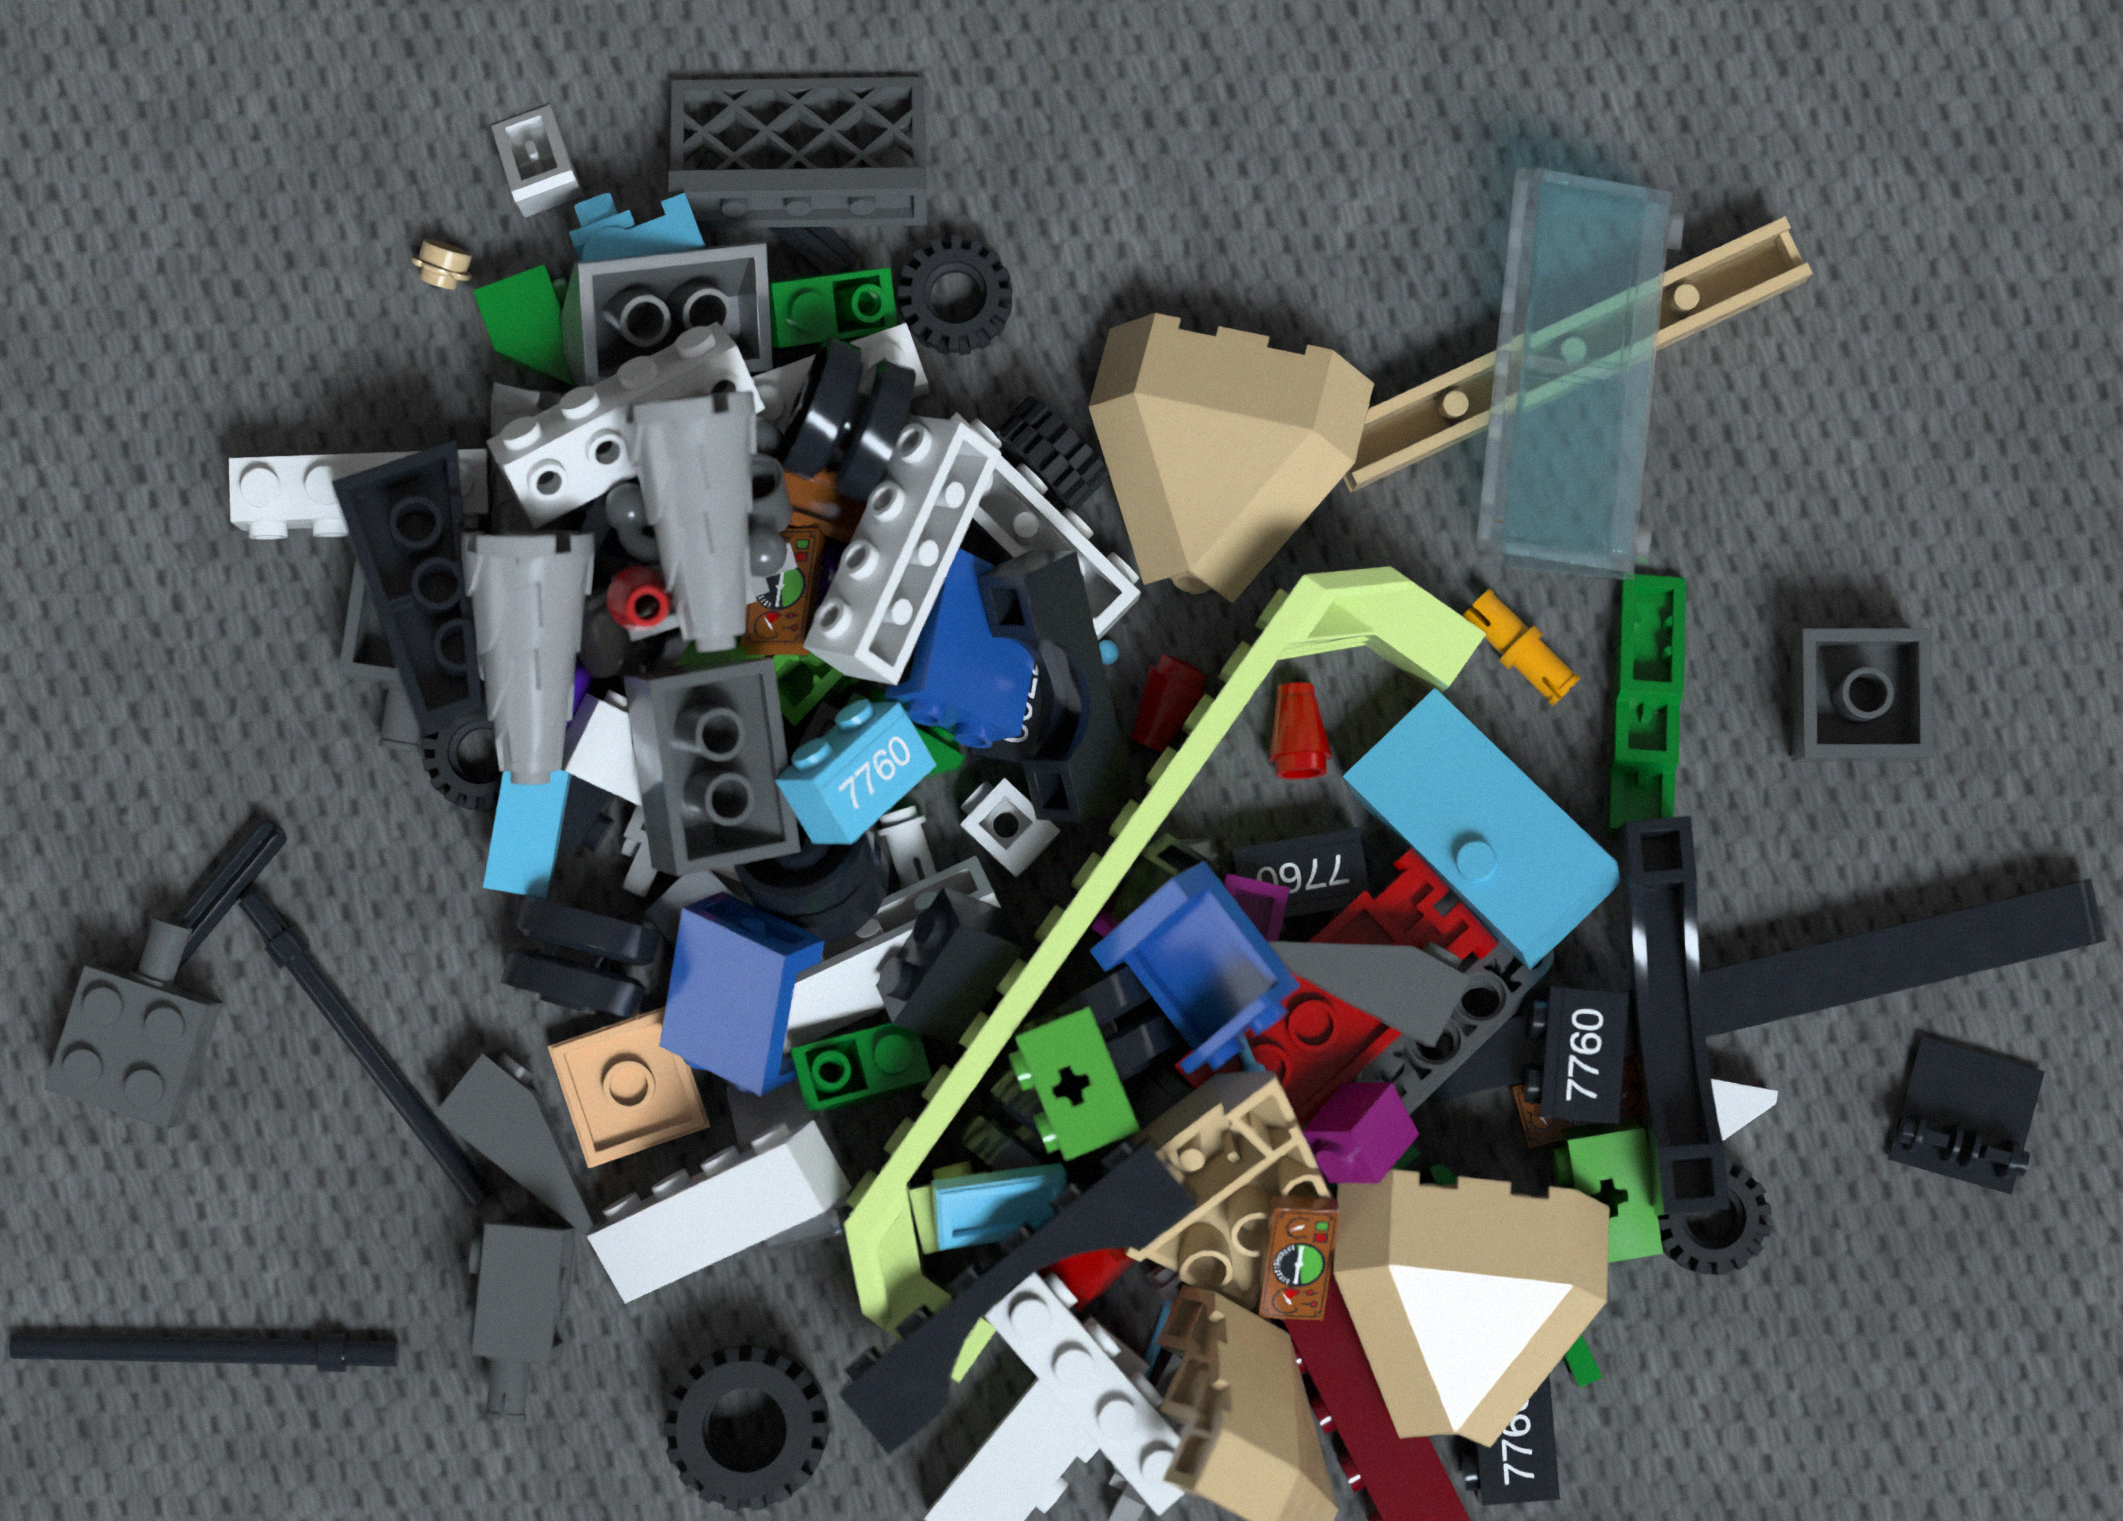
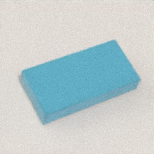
M565 770L550 772V783L522 785L512 784L511 772L503 771L483 888L544 899L550 898L571 773Z
M1056 1163L932 1180L935 1240L939 1249L1000 1242L1026 1220L1035 1229L1054 1213L1049 1207L1048 1202L1067 1187L1066 1172L1062 1164Z

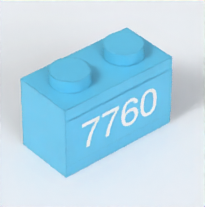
M864 699L848 705L835 717L836 725L822 738L812 740L800 747L792 756L793 764L775 779V782L814 844H852L936 766L927 747L899 702L870 703L869 700Z

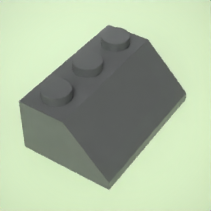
M757 241L576 261L562 310L566 376L580 387H592L617 374L619 368L629 360L641 356H651L674 344L676 339L685 331L699 326L707 327L715 322L719 323L737 345L748 372L773 370L766 243Z
M773 658L684 664L624 675L652 868L675 876H682L800 852L795 813L775 782V779L789 767Z

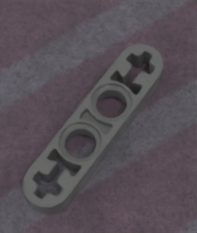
M1498 940L1499 944L1481 960L1478 959L1464 973L1471 977L1442 1031L1453 1042L1454 1048L1450 1055L1442 1060H1428L1417 1050V1041L1401 1034L1367 1066L1362 1073L1361 1083L1377 1082L1379 1079L1385 1082H1394L1404 1072L1405 1061L1399 1057L1405 1055L1408 1063L1414 1069L1401 1083V1095L1403 1097L1401 1100L1410 1115L1546 984L1552 974L1554 950L1552 949L1536 965V969L1529 970L1525 965L1521 966L1511 976L1510 988L1515 990V992L1511 993L1501 978L1511 970L1514 954ZM1494 969L1497 975L1491 972L1490 970ZM1475 988L1488 989L1497 997L1499 1005L1495 1012L1489 1016H1472L1462 1006L1461 1000L1465 993ZM1417 1073L1421 1074L1422 1076H1424V1077H1426V1078L1423 1079V1080H1420L1419 1077H1418V1075H1417Z

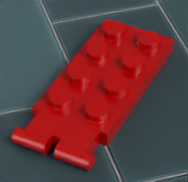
M1412 847L1393 863L1400 874L1378 895L1372 898L1366 890H1363L1306 942L1414 946L1422 951L1428 941L1456 955L1461 961L1471 952L1481 960L1499 944L1495 937L1462 901L1456 903L1443 916L1438 913L1433 905L1450 888ZM1292 974L1300 984V987L1281 1002L1288 1013L1260 1035L1256 1036L1251 1028L1244 1035L1255 1061L1264 1065L1267 1071H1275L1297 1122L1301 1127L1324 1106L1342 1083H1349L1402 1033ZM1192 1048L1173 1065L1194 1089H1197L1215 1074L1242 1072L1244 1068L1238 1054L1216 1071L1206 1063L1187 1075L1179 1064L1194 1052Z

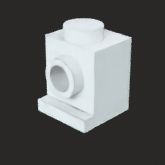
M1005 778L995 788L986 780L960 807L968 815L960 824L961 827L1016 880L1061 832L1051 821L1036 820L1033 804ZM1005 813L1013 815L1019 823L1018 831L1009 838L1000 837L993 828L995 819Z

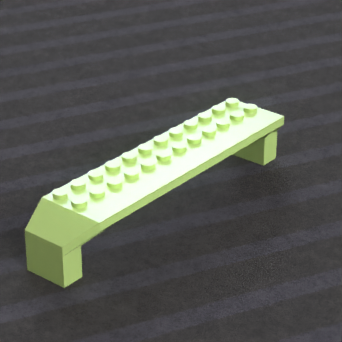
M1391 566L1306 574L1302 576L1290 595L1281 588L1277 591L1255 624L1257 628L1263 631L1253 647L1242 641L1222 669L1218 678L1226 683L1223 690L1216 699L1205 693L1181 729L1190 735L1179 752L1168 746L1147 775L1144 782L1153 787L1141 805L1132 799L1129 800L1109 829L1108 834L1116 839L1104 858L1093 852L1072 881L1071 886L1079 891L1066 911L1058 905L1054 906L1034 935V939L1042 944L1029 964L1018 958L996 989L1005 996L991 1017L980 1011L958 1043L968 1050L953 1070L946 1064H943L921 1095L930 1102L917 1122L908 1116L905 1117L883 1149L891 1154L892 1157L882 1172L878 1175L871 1169L867 1171L845 1203L855 1209L844 1225L863 1315L899 1339L901 1336L894 1328L909 1314L924 1303L933 1312L952 1296L946 1289V1284L925 1270L919 1232L909 1194V1189L911 1188L910 1179L1276 661L1366 645L1428 690L1432 691L1436 688L1440 693H1443L1451 685L1486 635L1485 632ZM984 1315L966 1339L952 1374V1378L957 1382L961 1381L996 1331L995 1327Z

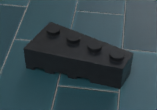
M457 440L332 481L336 504L420 738L482 717V698L471 596H466L461 556V534L465 533Z

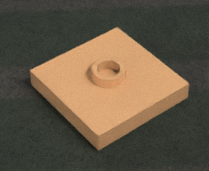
M666 1006L638 1016V1019L630 1018L548 1046L588 1168L712 1127L692 1067L687 1065L682 1057L659 1046Z

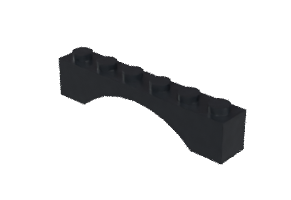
M1691 816L1625 821L1617 829L1621 878L1623 881L1622 888L1654 1216L1730 1209L1724 1145L1712 1087L1703 1017L1698 950L1697 873Z
M1151 1135L1138 1145L1130 1137L1123 1140L1099 1161L1105 1170L1104 1173L1086 1187L1079 1179L1070 1183L1048 1202L1049 1207L1054 1213L1035 1229L1027 1220L1021 1223L996 1245L1003 1253L997 1260L984 1270L977 1262L971 1264L946 1285V1289L952 1295L933 1312L926 1303L922 1304L894 1328L901 1338L882 1353L875 1344L870 1346L844 1369L850 1379L838 1393L839 1396L888 1455H891L940 1415L947 1402L953 1370L966 1339L980 1318L1010 1288L1039 1269L1073 1255L1108 1248H1146L1198 1205L1200 1195Z

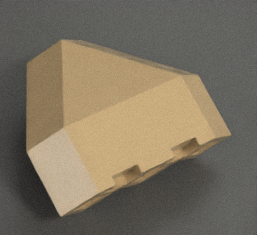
M1153 313L1112 327L1109 330L1088 408L1143 583L1145 585L1170 578L1177 588L1189 592L1191 595L1205 593L1208 590L1214 589L1229 602L1233 603L1355 464L1374 383L1332 349L1307 344L1305 355L1269 348L1270 337L1221 326H1218L1216 336L1180 329L1181 318Z
M1389 1170L1379 1184L1338 1183L1337 1201L1340 1215L1335 1240L1333 1273L1399 1438L1459 1434L1490 1448L1607 1302L1609 1206L1576 1189L1549 1187L1546 1190V1196L1533 1197L1523 1193H1510L1511 1182L1458 1177L1455 1180V1184L1441 1186L1431 1183L1419 1184L1420 1172Z
M1183 1285L1155 1343L1171 1353L1183 1357L1159 1412L1180 1423L1187 1424L1162 1481L1182 1492L1208 1499L1247 1521H1334L1339 1510L1290 1334L1214 1291Z

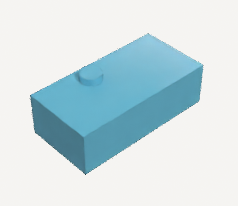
M1436 688L1343 775L1352 796L1405 849L1408 850L1412 847L1450 888L1449 892L1458 901H1462L1474 916L1529 970L1533 969L1623 882L1617 862Z

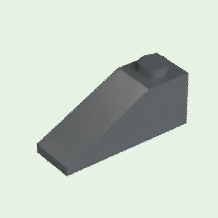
M1267 941L1290 973L1427 1047L1435 1046L1471 977L1457 970L1461 962L1459 957L1428 941L1422 951L1414 946Z
M505 1051L498 1060L490 1053H482L434 1115L584 1235L590 1234L598 1225L597 1218L540 1094L528 1085L534 1074Z

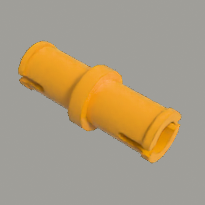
M1491 588L1472 604L1473 608H1469L1462 617L1486 633L1484 638L1502 655L1499 662L1507 670L1514 667L1548 700L1552 707L1581 679L1577 673L1575 674L1540 639L1544 633L1535 625L1529 629L1495 595Z

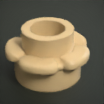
M423 239L419 256L412 255L411 262L414 265L422 267L419 279L441 288L455 290L458 280L469 281L472 277L470 272H468L472 254L443 242Z

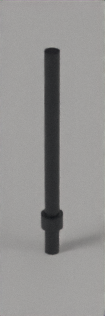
M259 889L243 899L238 905L268 943L264 950L280 970L284 967L289 970L473 1209L493 1193L307 953L311 946L296 926L288 928Z
M12 1333L10 1357L11 1359L317 1365L319 1372H346L348 1366L397 1367L399 1362V1342L348 1340L347 1333H320L318 1339Z

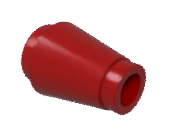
M633 566L620 572L611 582L607 593V605L610 614L619 625L632 631H647L659 626L669 615L673 603L672 591L666 590L664 576L659 571L647 566ZM643 594L654 595L657 601L656 606L649 607L650 613L647 615H637L634 610L636 599Z
M1162 653L1157 666L1150 665L1134 723L1135 727L1130 737L1149 748L1163 753L1183 727V724L1205 693L1207 694L1203 686L1209 675L1185 661Z
M1297 682L1278 686L1276 688L1277 699L1275 702L1269 762L1275 764L1276 777L1287 780H1302L1325 775L1327 773L1326 761L1332 758V753L1318 700L1315 696L1314 685Z

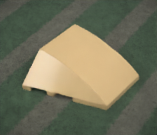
M1275 1071L1215 1074L1131 1138L1138 1145L1151 1135L1197 1191L1200 1199L1198 1205L1146 1248H1124L1125 1255L1140 1262L1145 1258L1155 1261L1178 1272L1179 1280L1196 1288L1214 1291L1248 1311L1256 1306L1272 1196L1333 1199Z

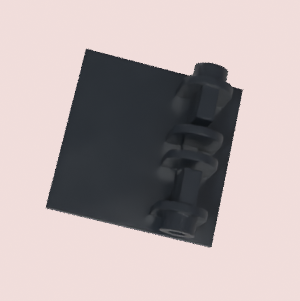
M1920 1036L1887 1159L2012 1195L2017 1175L2023 1177L2028 1168L2030 1152L2024 1151L2045 1071Z

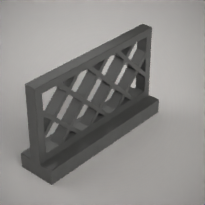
M924 77L671 80L669 198L685 192L699 229L927 225ZM885 99H912V110L894 125L875 111L874 108ZM775 100L786 111L767 126L747 111L758 101ZM821 100H839L849 108L846 113L831 125H828L811 111ZM712 101L723 111L702 127L685 113V102ZM798 119L818 134L799 152L779 137ZM861 119L882 134L863 151L842 136ZM736 120L751 132L754 137L734 153L715 137ZM911 129L913 130V140L906 135ZM685 132L688 133V134L691 136V137H690L688 140H686V141H685ZM895 144L913 159V167L883 168L874 160ZM829 145L833 146L850 160L842 168L819 169L810 161ZM703 146L723 162L714 170H684V162ZM766 146L787 161L778 169H754L747 163Z

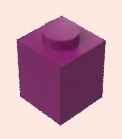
M1392 1082L1342 1083L1302 1130L1307 1143L1316 1157L1319 1168L1325 1174L1329 1183L1379 1184L1419 1135Z

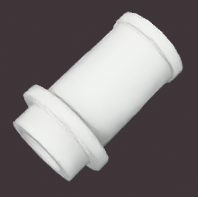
M915 805L884 814L879 818L882 829L877 830L879 837L884 835L886 837L899 877L901 890L938 873L921 823L926 822L925 815L918 816Z

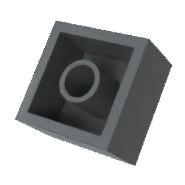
M1803 628L1790 635L1792 762H1920L1934 757L1932 628Z

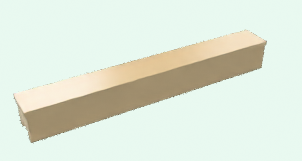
M1786 216L1369 408L1355 464L1343 476L1349 492L1356 491L1807 282L1806 280L1813 273L1808 262H1803L1788 231L1791 227Z

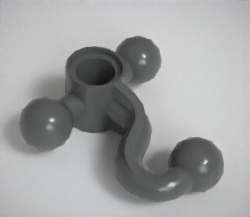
M756 417L757 453L751 454L752 512L748 513L750 573L753 577L762 578L776 574L784 566L787 546L779 533L787 528L793 514L782 466L776 461L783 447V435L774 422L764 417ZM625 483L616 486L607 495L604 504V514L608 523L617 530L620 545L631 557L639 561L660 563L656 537H649L644 534V530L649 526L641 485ZM766 494L764 497L753 499L755 496Z

